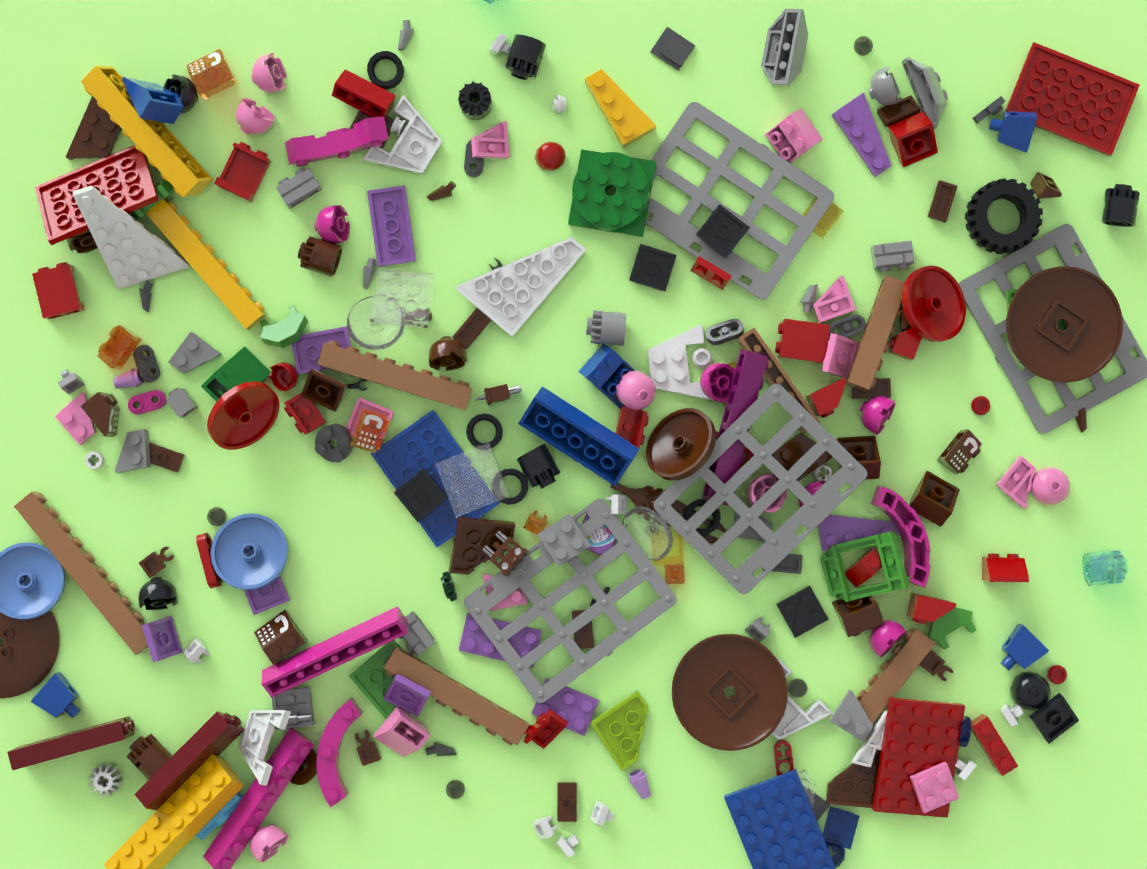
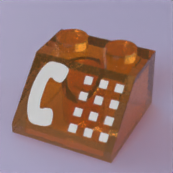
M221 49L186 65L190 78L203 100L238 83Z
M362 408L350 446L373 453L381 450L384 442L381 439L383 431L387 432L390 421H387L388 416Z

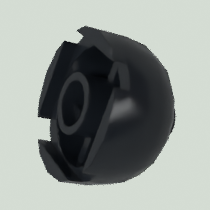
M173 74L171 75L173 76L172 79L168 78L166 80L164 88L178 94L184 106L180 114L191 111L197 103V89L189 78Z
M153 577L140 588L138 599L141 609L142 606H145L146 610L168 609L166 606L168 604L173 606L178 604L176 588L171 582L163 580L162 577Z
M1031 671L1022 672L1017 675L1010 687V694L1014 703L1026 710L1039 709L1048 702L1051 693L1046 679L1040 674Z

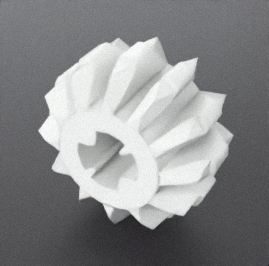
M100 764L99 768H94L92 770L93 774L88 777L90 780H93V782L89 783V787L94 786L95 789L92 792L96 793L99 791L100 797L104 796V794L108 797L111 796L112 792L116 793L118 791L117 786L122 785V782L117 780L122 777V774L116 775L115 772L118 768L115 767L111 770V764H107L106 767ZM102 778H108L109 782H103Z

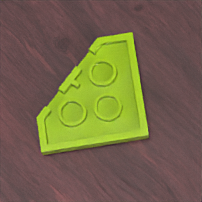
M638 690L590 722L621 771L638 761L639 748L645 728L644 724L649 709Z

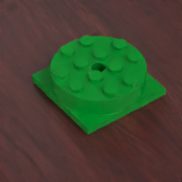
M581 149L578 170L572 186L573 198L568 225L643 237L657 162L629 157L618 152L602 153ZM614 187L616 189V193L612 196H608L606 191L609 188Z

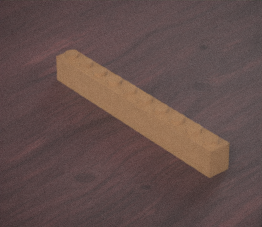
M30 492L14 505V508L135 655L143 652L148 647L142 627L145 624L142 614L139 611L135 612L131 607V601L126 596L123 597L120 594L119 586L107 578L108 574L101 566L98 567L94 562L96 560L89 551L86 552L84 550L82 541L71 534L69 525L66 522L62 523L58 518L59 513L53 507L50 508L48 506L46 497L41 492Z

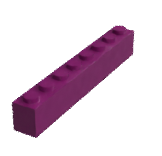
M740 349L717 439L758 399L759 390L762 389L764 383V371L767 370L769 364L768 356ZM737 439L709 467L722 482L726 483L738 471L744 459L743 451L745 445ZM705 482L702 498L708 501L716 492ZM724 501V502L721 504V505L729 506V504H728L726 501Z

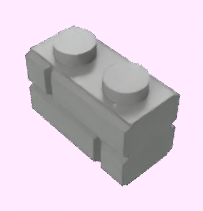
M303 167L295 172L296 176L291 179L286 177L278 182L279 186L276 189L289 209L323 190L310 168L305 169Z
M911 240L871 246L873 269H879V272L891 271L890 267H898V270L909 269V265L914 264Z
M412 611L405 617L407 619L408 634L399 637V639L404 638L407 642L406 648L410 654L413 655L415 653L418 656L432 646L436 640L417 614Z

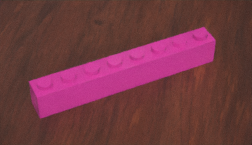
M398 606L262 670L261 685L272 698L408 634L407 619Z
M289 728L266 762L273 767L267 786L260 785L257 778L254 780L203 855L213 869H231L313 748L314 744L303 733Z

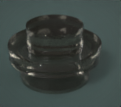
M861 36L854 42V50L858 55H868L873 49L871 39L866 36Z
M214 507L209 510L207 519L211 525L221 526L225 523L227 514L224 509Z
M793 679L788 685L789 693L795 698H801L807 693V684L802 679Z
M451 780L447 784L446 793L450 798L459 799L464 795L465 786L460 780Z

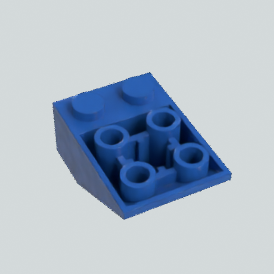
M127 77L122 78L140 118L161 123H175L184 108L178 94L156 83Z
M603 343L578 372L618 408L621 409V406H624L618 400L616 387L617 384H620L624 374L635 370L612 348Z

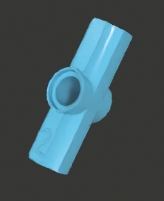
M239 791L195 836L203 840L212 830L225 822L243 798L241 792Z

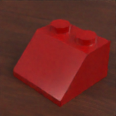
M923 111L888 126L892 145L903 168L938 153L933 123Z
M845 378L805 396L816 417L821 416V418H825L834 413L833 409L838 407L847 382Z
M988 553V557H982V580L988 582H1029L1025 558L1019 557V554H1007V557H999L998 553Z
M911 593L907 616L912 617L911 621L926 625L927 621L934 622L954 609L957 603Z

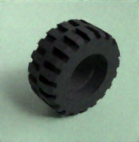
M1006 178L991 181L980 188L971 197V201L968 202L966 207L968 211L965 213V219L968 223L965 226L971 232L970 238L972 240L975 239L977 241L976 245L980 248L985 247V251L990 253L996 252V254L1012 253L1028 245L1039 233L1040 230L1038 228L1042 225L1043 219H1040V215L1043 214V208H1039L1038 204L1041 201L1039 198L1035 199L1033 195L1035 191L1032 188L1028 190L1026 188L1027 184L1023 182L1019 184L1016 179L1006 180ZM995 200H1008L1018 209L1020 223L1014 232L1001 234L995 231L989 224L987 210L989 205Z

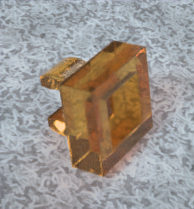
M537 510L529 515L523 527L536 535L542 532L547 524L546 515L542 519L536 517Z
M684 564L664 565L665 582L667 584L685 583Z

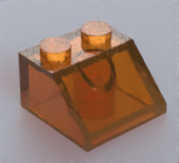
M118 325L110 331L108 341L102 343L99 347L97 357L110 368L121 370L142 338L124 326Z

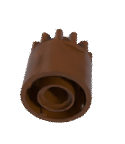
M309 236L306 243L302 242L299 248L298 258L301 259L300 267L333 277L341 259L342 246Z
M150 734L146 738L141 735L130 745L129 748L132 751L127 755V758L149 780L173 755Z

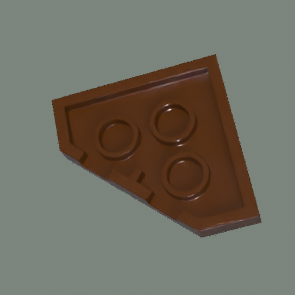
M458 517L448 571L454 574L469 575L474 571L475 567L490 559V556L483 551L484 546L487 545L496 552L497 550L493 547V544L496 541L501 545L503 544L495 536L496 533L502 539L504 538L498 531H501L507 538L510 536L513 539L516 524L509 521Z
M876 749L871 767L851 763L827 783L825 803L872 808L881 750Z

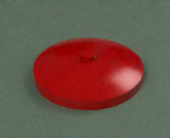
M931 265L919 268L908 276L902 291V304L905 316L912 329L919 336L930 342H943L954 338L962 329L966 317L965 298L956 279L943 268Z
M246 382L233 387L220 397L209 414L207 421L209 436L219 447L227 450L242 449L254 444L275 423L279 413L278 396L267 384L262 382Z

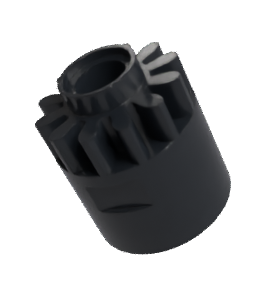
M516 34L505 68L511 71L512 76L522 80H527L528 77L536 78L546 44L533 37Z
M474 81L471 84H464L465 87L459 90L460 94L458 97L462 113L471 120L484 119L492 109V98L489 89L482 83H475ZM474 98L480 99L476 103L471 102Z
M1115 184L1114 189H1106L1105 208H1103L1101 222L1106 225L1119 227L1135 226L1140 192L1133 190L1132 186L1125 184Z
M545 443L516 459L532 488L539 485L542 489L556 481L554 476L561 473Z

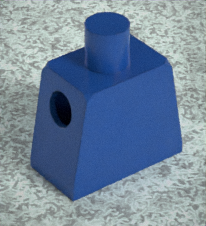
M1005 111L1002 120L991 118L989 130L999 132L998 141L1000 143L1027 153L1036 124L1037 114L1034 112Z
M1018 624L1001 648L1007 656L1000 664L1008 671L1015 664L1025 669L1048 653L1049 650L1024 625Z
M61 672L55 673L31 700L33 704L56 718L62 716L65 712L71 718H74L81 711L73 703L79 697V694Z

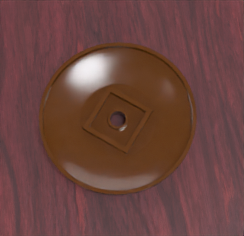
M1070 266L1045 269L1027 279L1011 299L1006 316L1008 342L1018 361L1032 374L1042 379L1059 383L1084 380L1102 370L1115 355L1123 331L1121 308L1110 287L1093 273ZM1059 320L1066 322L1067 326L1064 331L1059 330L1057 327Z
M52 610L41 617L31 620L14 619L0 612V636L4 640L3 645L0 647V698H11L32 690L52 670L60 646L59 628Z
M721 634L700 641L683 656L674 673L672 702L678 720L694 739L714 749L737 751L759 744L777 728L786 710L788 686L781 664L767 647L743 635ZM732 686L735 689L733 697H727L724 694L726 687Z

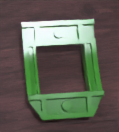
M893 531L832 545L820 558L830 596L849 602L872 595L908 588L911 576L907 577L897 542L901 538ZM877 545L886 581L850 590L840 553Z

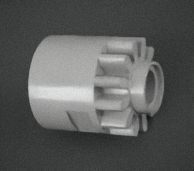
M593 310V318H587L586 335H591V343L624 346L627 313Z

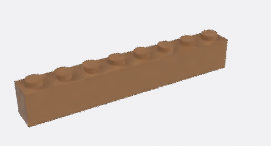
M330 340L329 344L325 342L323 344L317 365L466 410L472 391L469 383L459 380L457 384L451 382V378L440 375L438 378L432 376L433 372L425 369L418 372L414 370L412 365L403 363V366L395 364V360L385 357L383 361L377 359L378 355L366 352V355L358 353L359 349L351 346L344 349L340 347L341 343Z
M395 646L384 665L385 673L395 678L396 674H399L418 685L424 686L427 690L431 691L430 695L436 698L438 704L446 707V705L453 708L452 711L461 717L464 714L470 718L469 721L476 726L481 724L486 727L485 730L493 736L496 734L503 737L502 740L511 746L513 743L518 746L529 727L527 721L398 646Z

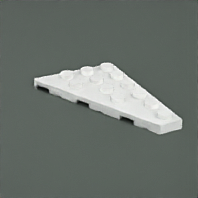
M89 186L73 191V197L118 290L189 268V263L179 256L173 248L168 247L155 234L152 235L141 223L136 222L123 209L116 207L110 202L109 198L101 195L95 187Z
M571 237L457 285L455 289L513 337L586 249Z

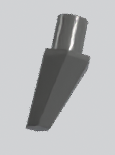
M146 281L143 289L139 288L142 309L149 313L152 297L150 291L153 283Z
M434 742V746L425 748L427 756L436 754L437 757L457 755L453 747Z

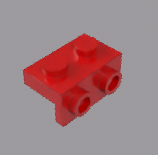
M698 256L690 270L721 290L725 288L732 275Z
M301 392L289 401L284 402L286 405L284 410L290 418L293 416L296 420L295 426L297 430L308 435L325 424L326 420L314 402L302 397Z
M621 406L615 433L640 449V445H643L645 439L643 434L644 427L648 425L649 421L647 412Z
M549 709L545 714L541 713L538 716L534 725H529L525 732L524 743L528 744L532 740L545 749L567 726L568 722Z

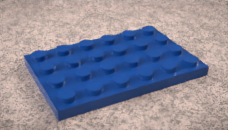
M434 410L371 453L396 490L424 468L448 497L447 500L419 521L436 548L455 535L458 517L479 519L500 504Z
M797 769L724 795L725 802L753 869H836Z

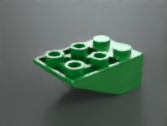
M244 346L216 370L201 387L217 402L221 396L237 385L254 381L263 383L269 377L271 371Z

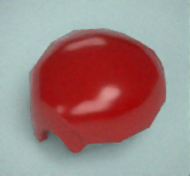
M556 142L542 144L535 154L536 164L544 171L559 169L564 164L566 158L564 148Z
M281 362L270 367L272 371L269 378L278 390L289 391L296 386L298 373L292 364Z

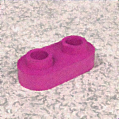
M159 390L135 395L129 399L128 409L131 413L137 415L155 411L166 405L167 397L165 393ZM154 396H157L159 398V401L157 403L153 402ZM137 401L140 402L139 408H135L134 406L135 402Z

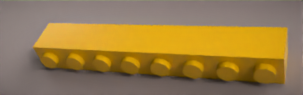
M161 199L146 212L147 216L246 330H250L266 316L263 313L265 308L258 301L254 302L251 299L252 293L246 287L242 288L238 284L240 279L233 272L230 274L225 269L227 264L221 258L217 259L213 255L215 250L208 243L205 245L200 240L203 238L196 229L192 230L188 226L190 224L189 220L183 214L180 216L176 212L177 206L171 200Z

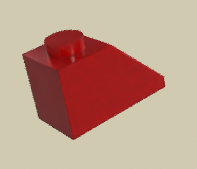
M912 328L898 333L895 337L892 336L889 341V353L909 361L914 360L922 337Z
M870 548L845 571L847 579L856 588L882 568L879 553L874 548Z

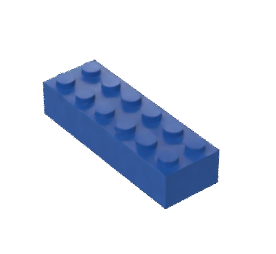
M543 386L535 395L518 423L614 486L617 485L639 451L638 447Z

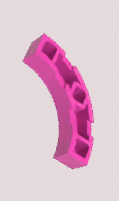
M384 117L366 118L353 124V129H337L327 132L326 136H321L320 138H315V135L291 138L285 142L289 165L296 164V167H304L310 162L336 157L345 159L349 158L352 153L370 147H380L383 142L389 139Z
M877 486L870 504L884 512L898 529L904 547V568L907 577L911 576L909 583L925 588L930 572V545L925 527L916 511L900 495L886 487Z
M353 697L345 702L329 720L318 747V781L330 808L349 794L339 771L338 758L344 734L349 726L363 713Z

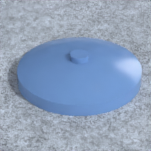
M253 513L242 514L227 521L216 533L211 547L212 565L218 576L228 585L247 591L258 590L274 582L283 572L289 555L288 541L283 530L272 519Z
M26 542L12 545L0 552L1 613L18 620H31L45 615L57 605L65 588V571L48 548L36 543Z

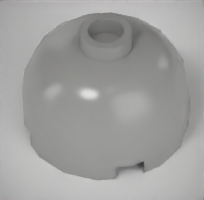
M889 66L879 69L872 75L870 80L871 88H868L871 99L875 98L879 104L884 106L902 102V97H897L900 91L893 73L888 74L887 72L890 69Z

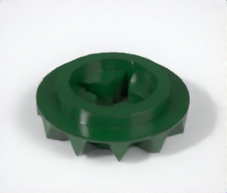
M448 571L443 572L441 577L442 586L447 599L453 602L457 599L454 581Z

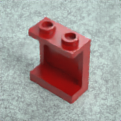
M234 142L232 153L220 178L217 177L214 184L252 203L271 161L267 158L268 154L260 150L254 152L250 150L251 146L243 142L239 144Z
M67 262L56 264V268L49 269V267L37 269L38 272L32 273L44 319L49 320L85 311L84 304L80 302L73 274L74 266Z
M783 319L782 323L778 325V334L781 335L780 342H776L775 353H778V358L823 364L828 347L830 325Z

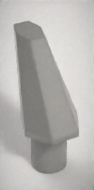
M403 20V29L400 30L398 43L399 51L406 48L414 32V29L411 28L410 20Z
M368 258L367 265L363 267L364 289L369 288L376 270L374 268L376 262L374 258Z
M818 284L810 285L800 303H803V312L805 313L811 312V303H814Z

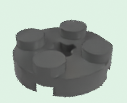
M337 423L330 424L320 429L317 433L315 451L325 460L339 463L353 451L354 440L350 436V431L345 426ZM336 439V443L339 444V446H332L330 441Z

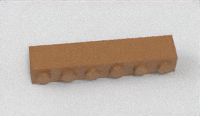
M888 275L882 279L845 385L863 392L874 388L877 380L874 377L875 373L880 371L882 367V354L887 352L890 344L887 342L888 337L893 335L896 327L893 324L894 320L900 316L902 311L900 304L904 281Z
M755 327L739 337L737 341L743 350L768 356V368L764 371L763 375L769 387L773 384L783 386L821 423ZM802 426L798 428L803 434L807 432Z
M915 627L913 630L909 629L903 637L905 640L902 644H897L891 652L893 654L891 658L884 660L880 666V672L877 675L874 674L868 681L869 686L865 690L862 689L856 696L872 724L888 705L889 697H894L936 644Z

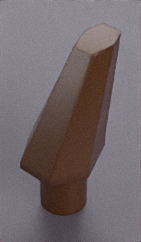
M450 181L446 187L442 185L429 194L427 198L435 201L451 197V191L456 187V184Z
M1085 407L1079 410V415L1075 417L1081 433L1087 429V411L1085 412Z

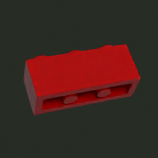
M346 69L336 80L332 96L372 117H384V119L391 111L396 97L395 94Z
M982 714L967 723L999 775L1004 776L1018 767V764L988 716Z

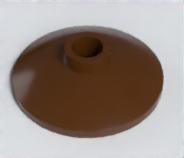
M311 749L290 780L291 783L304 785L310 782L316 775L317 754L313 749Z

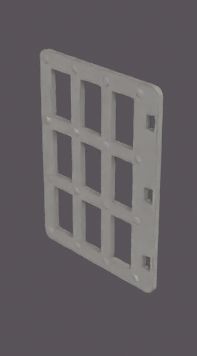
M691 102L651 159L657 162L654 180L657 176L661 177L690 196L691 199L678 216L653 198H650L648 212L653 217L651 221L647 219L646 224L696 258L700 256L732 275L730 278L732 282L758 299L764 300L768 298L833 202L834 193L769 150V147L765 144H760L700 103ZM695 119L729 140V143L718 159L684 137ZM677 147L710 169L699 187L665 166ZM739 148L773 169L762 188L727 166ZM720 176L754 198L743 216H740L708 194ZM783 176L817 198L806 217L771 195ZM701 204L714 212L719 204L750 227L746 232L747 235L779 255L767 274L734 253L733 250L727 258H724L696 236L699 229L690 224L689 221ZM764 205L798 227L787 245H784L752 223ZM693 242L703 248L700 253L690 247ZM742 275L752 280L750 286L739 280Z
M1069 224L1060 226L959 283L965 303L992 349L996 362L1002 367L1035 429L1042 434L1048 433L1079 415L1078 411L1084 407L1086 412L1147 378V359L1123 318L1122 337L1115 356L1125 374L1106 384L1101 373H1096L1089 377L1095 390L1078 400L1073 396L1067 383L1052 382L1065 407L1046 417L1026 382L1036 375L1026 368L1020 371L1001 337L1002 334L1006 333V319L995 325L975 289L995 279L1006 299L1005 290L1014 289L1006 272L1022 263H1025L1031 276L1043 271L1035 256L1053 246L1056 248L1065 266L1084 269L1102 279L1074 228ZM1075 243L1081 252L1077 256L1071 248ZM1134 347L1139 356L1133 359L1129 352V349Z
M773 384L716 440L712 454L707 462L691 476L674 481L655 500L654 509L739 593L747 594L867 478V471L783 386ZM777 401L792 418L762 446L747 429ZM802 426L817 443L787 471L772 454ZM739 439L754 455L724 483L709 467ZM827 451L842 467L812 495L796 479ZM764 464L779 480L749 508L734 491ZM701 477L716 493L686 521L671 504ZM847 482L850 487L841 494L838 489ZM788 488L804 504L773 532L759 516ZM726 501L741 517L711 545L696 529ZM803 524L807 529L798 536L795 531ZM750 525L765 542L735 569L721 553ZM760 566L764 571L755 578L752 573Z
M596 499L572 518L585 538L605 524L618 543L586 567L577 555L567 561L576 574L546 597L542 598L530 582L531 578L554 562L548 550L540 541L529 549L524 572L511 573L506 577L500 571L464 599V605L533 699L538 703L547 701L605 656H610L614 653L613 650L675 605L677 601L674 592L615 514H611V508L603 499ZM587 513L590 519L581 525L577 519ZM540 549L542 555L533 561L529 555ZM626 552L639 570L608 594H605L593 578V575ZM524 559L513 571L517 570L518 568H522V563ZM647 580L660 598L626 622L613 604ZM492 584L495 590L485 596L481 591ZM581 584H584L597 602L563 626L550 608ZM520 587L534 606L500 630L487 611ZM604 611L617 630L584 654L571 635ZM541 615L554 634L521 658L508 639ZM562 643L575 662L542 686L529 667Z

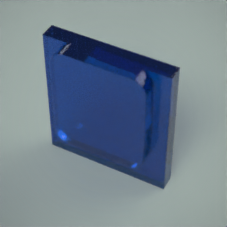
M830 806L822 833L825 842L851 850L860 816Z

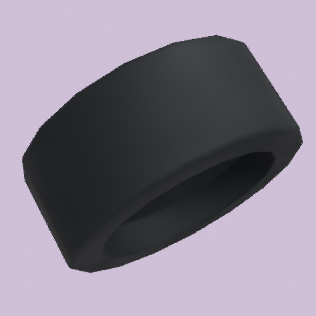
M381 51L370 58L367 64V73L373 84L383 89H391L401 83L404 77V67L396 54L390 51ZM389 59L395 63L397 73L392 80L381 81L376 77L374 70L380 60Z
M478 414L467 424V439L477 449H492L502 439V425L497 418L490 414ZM483 420L493 423L496 429L495 437L488 443L477 441L473 434L474 426Z
M513 468L500 471L492 482V492L495 498L507 505L522 501L528 491V481L525 475ZM513 475L520 480L521 491L516 497L507 498L501 494L499 483L503 477Z
M697 499L691 502L685 508L682 517L687 521L691 517L692 511L696 507L703 506L707 501ZM718 508L712 513L713 519L709 527L696 529L702 536L712 533L719 526L721 515Z

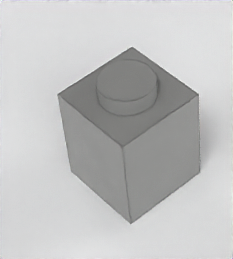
M177 387L168 393L169 397L166 400L179 418H184L198 408L186 389H179Z

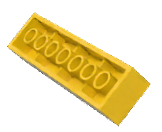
M95 66L81 81L84 85V90L97 100V104L101 109L108 112L110 119L123 129L122 132L127 138L133 140L137 150L149 158L148 162L161 172L164 180L173 185L174 191L179 196L199 195L214 179L164 123L144 120L139 117L124 85L123 77L113 66Z
M212 754L110 857L104 866L106 869H163L244 787L243 783L225 759Z

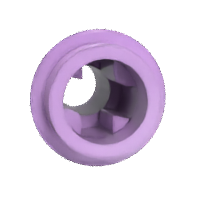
M134 368L113 378L116 389L139 387L144 382L140 378L138 369Z
M642 769L632 771L628 775L630 784L641 799L650 797L651 792L646 772H643Z

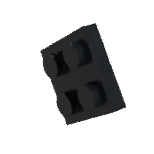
M719 204L696 233V236L724 258H727L750 227Z
M640 244L629 281L666 292L677 255Z
M424 468L394 492L417 522L421 521L448 499Z
M810 586L776 604L794 638L829 620Z
M1060 693L1029 716L1048 744L1079 721Z

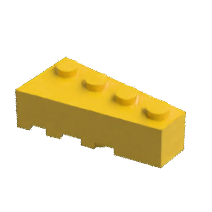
M602 69L585 78L588 90L622 148L656 130L655 123Z

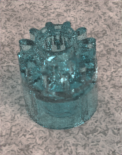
M1120 550L1084 553L1083 574L1088 586L1124 582L1125 574H1128V562L1121 555Z

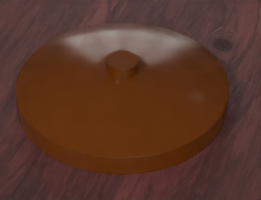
M694 408L680 409L666 416L655 427L647 443L646 460L650 469L659 477L670 481L681 480L697 472L707 462L715 446L716 430L712 420L705 413Z

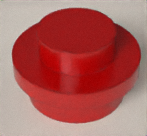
M984 396L975 397L971 402V409L977 415H984L990 410V401Z
M1053 665L1048 669L1047 677L1050 682L1061 684L1067 678V671L1060 665Z

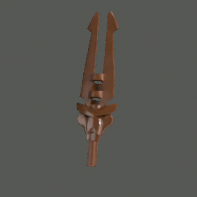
M617 483L616 486L610 485V488L627 495L635 505L636 511L639 514L644 513L646 519L650 520L651 513H653L656 521L672 527L654 509V502L663 489L657 488L654 490L652 486L648 485L637 489H630L620 483ZM678 500L671 504L677 512L681 513L687 507V505ZM693 510L691 516L697 511ZM707 518L703 523L710 526L712 520ZM720 523L717 530L723 533L726 532V529ZM710 534L703 536L711 544L718 539Z

